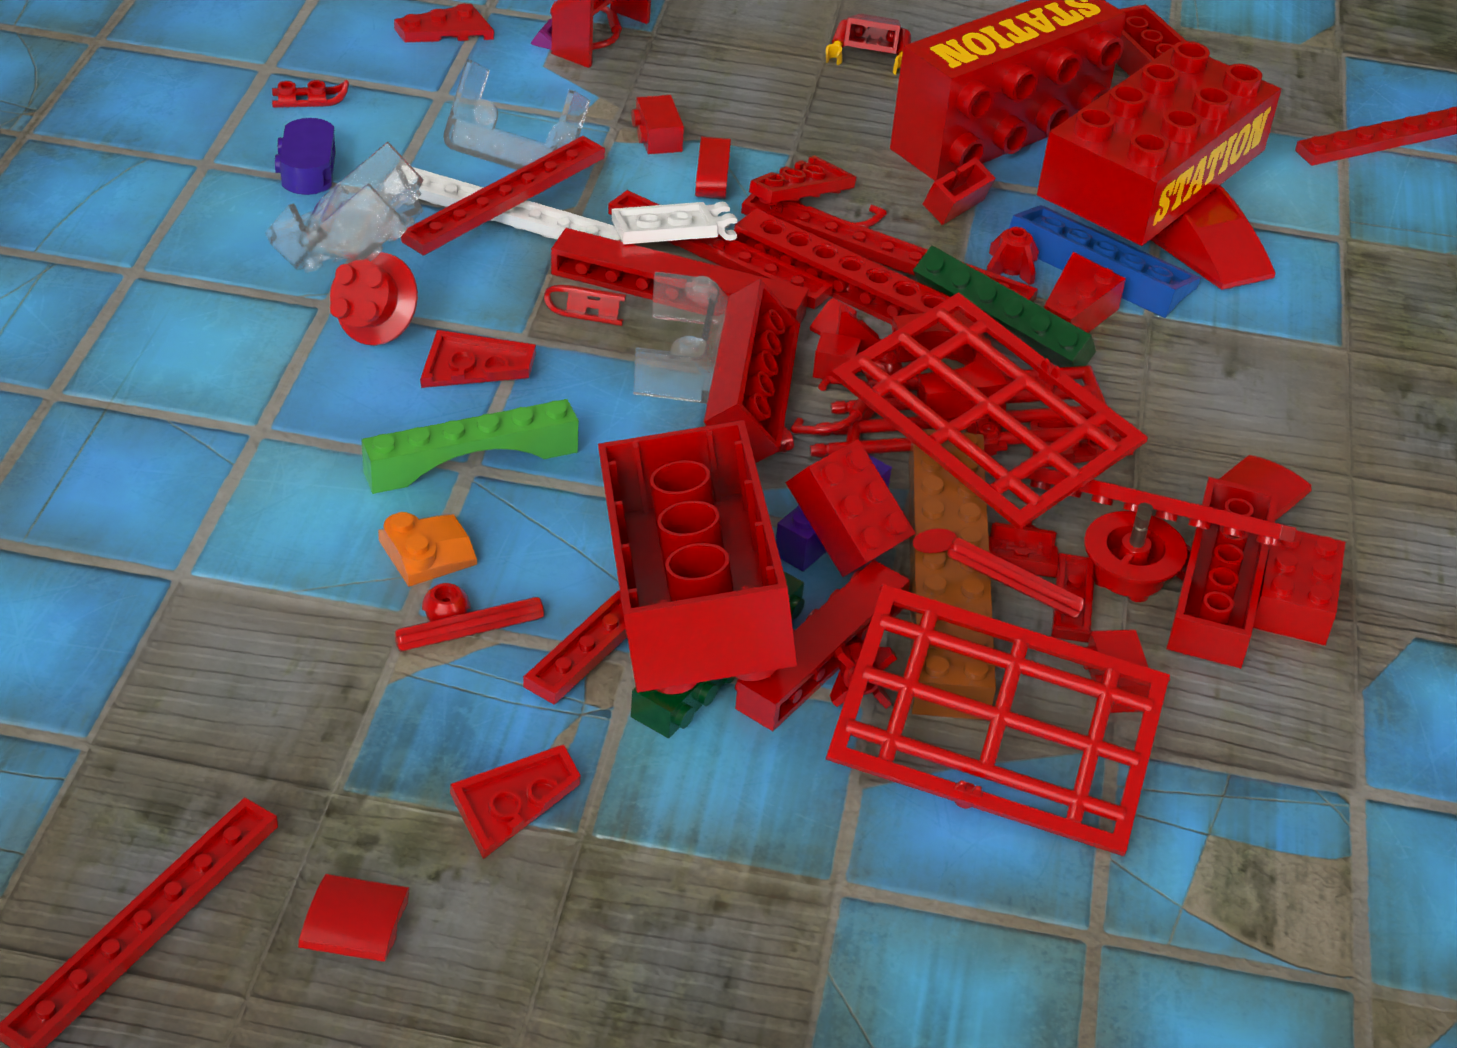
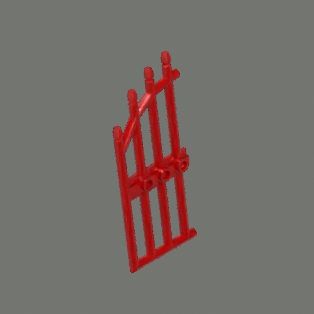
M1091 366L1059 367L1062 372L1073 380L1082 379L1084 383L1082 387L1107 405ZM1035 369L1024 370L1034 379H1037L1039 376V372ZM1002 371L1004 377H1009ZM918 376L902 385L908 390H917ZM874 380L867 381L870 387L878 384ZM1058 387L1055 388L1054 394L1060 399L1074 400ZM1024 390L1007 401L1006 404L1041 401L1027 390ZM890 393L882 397L898 411L910 410ZM857 400L833 402L830 405L831 413L840 415L850 412ZM1071 406L1086 419L1093 416L1083 406ZM868 407L862 419L855 421L852 425L833 433L816 434L821 436L847 434L846 442L810 445V456L825 457V455H830L857 439L860 441L861 433L892 432L898 430L884 419H870L875 411ZM1050 408L1006 411L1020 423L1064 420ZM988 415L966 428L968 433L983 435L984 451L990 456L997 455V451H1007V445L1024 444L1010 432L1002 431L1001 425ZM919 416L907 417L922 430L933 429ZM955 418L945 419V420H946L947 422H951V421L954 420ZM822 422L816 424L815 426L829 425L833 423ZM1106 424L1099 428L1117 443L1121 441L1120 435ZM1074 427L1031 429L1030 431L1044 442H1053ZM908 438L860 441L867 454L910 451L911 441Z

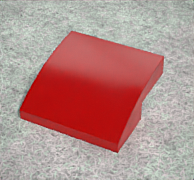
M1253 455L1245 457L1219 478L1280 494L1274 522L1312 491L1311 484L1293 471L1275 462Z
M325 874L305 918L299 937L298 948L385 962L396 941L397 924L408 904L409 887Z

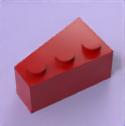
M1073 252L1046 301L1044 309L1089 333L1119 310L1126 278Z

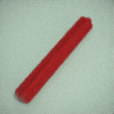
M959 537L954 538L948 548L947 555L949 558L1071 618H1076L1083 610V598Z
M539 597L527 598L399 628L395 631V642L399 651H407L538 620L544 616V608Z

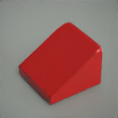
M831 298L812 322L809 330L821 336L822 331L836 334L840 304L844 303ZM846 305L847 309L857 317V311Z

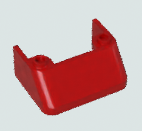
M651 0L555 1L550 11L552 16L551 54L590 68L592 66L593 16L610 4L612 11L648 24L650 22Z

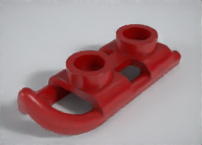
M313 80L307 84L308 87L296 88L294 82L282 81L278 83V88H272L273 96H278V100H272L273 108L332 106L345 98L349 82L344 80L337 86L326 87L323 81ZM338 93L335 97L326 99V95ZM308 95V100H296V96Z
M554 285L545 290V304L552 312L558 315L623 325V320L618 319L620 301L624 302L626 300L625 294L571 285ZM552 292H568L566 310H562L554 305L551 300ZM588 296L599 297L600 300L590 299ZM587 307L598 309V315L586 314Z

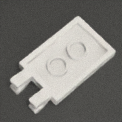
M695 202L612 209V222L623 244L718 237V234L729 241L737 238L734 230H725V228L730 226V223H737L735 215L727 213L718 216L721 212L730 211V207L726 202H718L714 205Z

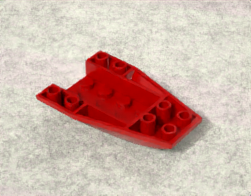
M1221 185L1217 186L1215 190L1151 239L1155 244L1221 290L1275 277L1274 268L1259 237L1235 199Z

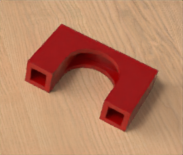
M958 310L952 314L967 327L974 323ZM924 313L893 316L892 333ZM938 322L914 337V339L930 351L955 334ZM983 334L980 335L981 338L991 345L989 338H985ZM968 344L944 358L966 365L953 370L987 397L1011 383L1009 377H1004L999 368ZM901 346L894 350L900 363L917 359ZM934 372L918 374L917 397L942 418H957L975 406ZM1004 403L1000 407L1006 411V403Z

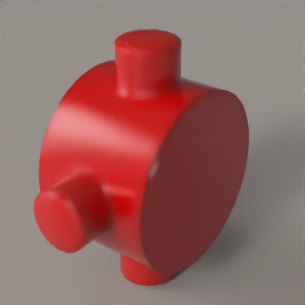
M786 427L783 429L779 451L783 453L794 448L793 436Z

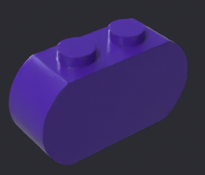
M301 118L285 125L283 138L278 137L275 172L281 173L282 186L286 190L296 194L311 195L324 192L332 187L336 155L334 126L328 121L318 118Z

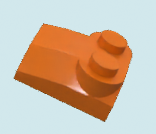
M398 512L389 516L384 521V528L378 530L379 542L408 587L477 565V557L470 538L454 514L419 519L413 514Z

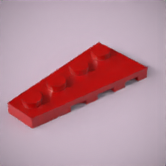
M813 155L809 157L808 163L803 160L796 162L794 169L785 166L780 168L779 174L770 172L751 180L749 192L759 197L760 201L765 204L777 205L780 201H798L802 197H820L824 193H841V190L854 188L857 177Z

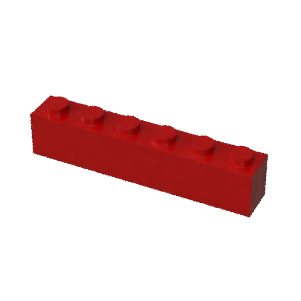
M874 559L862 570L858 569L845 586L834 590L825 604L819 609H813L807 616L806 621L796 630L793 629L797 666L777 669L771 676L758 681L738 679L735 685V690L737 691L735 709L773 732L839 670L838 658L835 653L839 646L864 643L880 594V586L886 584L909 592L910 579ZM892 605L889 615L896 617L904 608Z

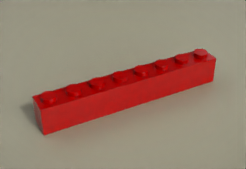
M569 228L564 229L551 248L552 275L725 318L729 296L761 279L800 325L806 315L809 288L633 244H623L621 241Z

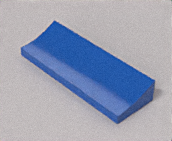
M1042 205L1013 215L1009 229L1021 227L1032 235L1039 250L1037 259L1064 270L1070 256L1075 252L1126 278L1122 298L1163 318H1166L1182 299L1197 289L1201 279L1199 276Z

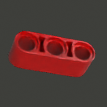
M701 136L695 188L696 197L726 199L731 139Z

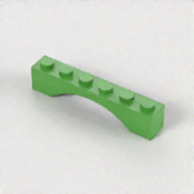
M568 399L363 438L361 439L363 472L372 494L408 487L421 475L437 465L476 451L492 449L517 450L531 453L543 459L578 453L579 420Z

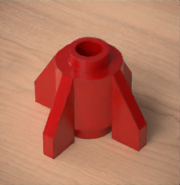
M1012 227L1004 230L991 243L989 253L993 257L987 265V271L1001 275L1002 272L1012 276L1019 275L1028 285L1034 284L1036 275L1034 262L1037 261L1039 250L1032 235L1021 227Z
M854 643L848 646L841 645L835 650L840 671L830 693V698L836 707L845 701L863 643ZM879 647L873 667L880 670L887 668L897 660L895 652L890 647ZM867 682L864 695L873 693V696L885 709L888 708L892 703L883 687Z

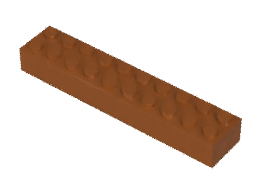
M929 429L923 431L926 434L931 435L936 430ZM968 432L962 433L984 451L983 435ZM946 441L941 444L942 447L986 482L985 470L951 442ZM911 442L908 460L909 523L916 534L909 537L910 592L992 618L990 577L949 558L947 555L948 550L940 553H923L916 550L912 544L913 539L919 533L929 529L941 528L950 530L957 537L989 552L987 503ZM910 611V622L919 625L923 614ZM937 619L934 630L994 648L992 636ZM911 639V649L914 643L913 639ZM929 645L918 682L993 705L996 691L995 665ZM913 697L911 703V714L984 720Z

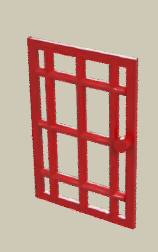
M959 292L831 371L833 378L1018 530L1024 528L1027 524L1135 451L1148 440V436ZM958 310L974 323L967 327L952 314ZM938 322L955 334L930 351L914 339V337ZM987 332L1039 372L1038 378L1034 379L981 338L980 335ZM968 344L1014 381L987 397L945 364L942 359ZM900 346L917 358L891 376L874 363ZM929 368L975 406L951 422H947L902 384ZM862 370L878 384L870 388L854 374ZM1056 386L1091 412L1093 416L1086 419L1054 394ZM1027 390L1074 428L1048 445L1000 406L1022 391ZM888 393L892 394L936 431L931 435L926 434L882 397ZM988 415L1036 454L1011 471H1008L962 434L961 431ZM1106 424L1124 439L1117 443L1099 428ZM1087 437L1105 452L1078 469L1061 454ZM946 441L951 442L993 476L996 481L989 485L942 447L941 444ZM1049 463L1066 478L1039 496L1024 484L1022 480ZM1010 490L1027 505L1022 509H1018L1001 494Z
M886 584L881 585L879 588L880 594L825 760L954 801L957 806L964 809L973 807L1125 856L1167 685L1170 682V674ZM892 605L923 614L920 624L890 616ZM937 619L1013 643L1011 652L1009 654L934 630ZM884 630L914 640L903 677L873 667ZM929 645L1004 668L1005 673L995 706L918 682ZM1030 648L1104 672L1102 682L1025 659L1027 650ZM1023 674L1097 698L1088 735L1086 736L1011 712L1020 675ZM1119 677L1150 686L1147 697L1117 688ZM867 682L898 692L886 730L856 721ZM913 697L990 721L980 759L977 760L903 736L902 732ZM1113 703L1143 713L1134 750L1103 741ZM1005 727L1083 751L1073 790L996 766L995 762ZM850 736L881 745L878 757L847 748ZM896 751L1069 806L1066 818L983 792L981 786H975L963 780L955 783L894 763ZM1099 757L1129 766L1120 805L1089 796ZM1084 811L1116 821L1113 833L1082 824Z

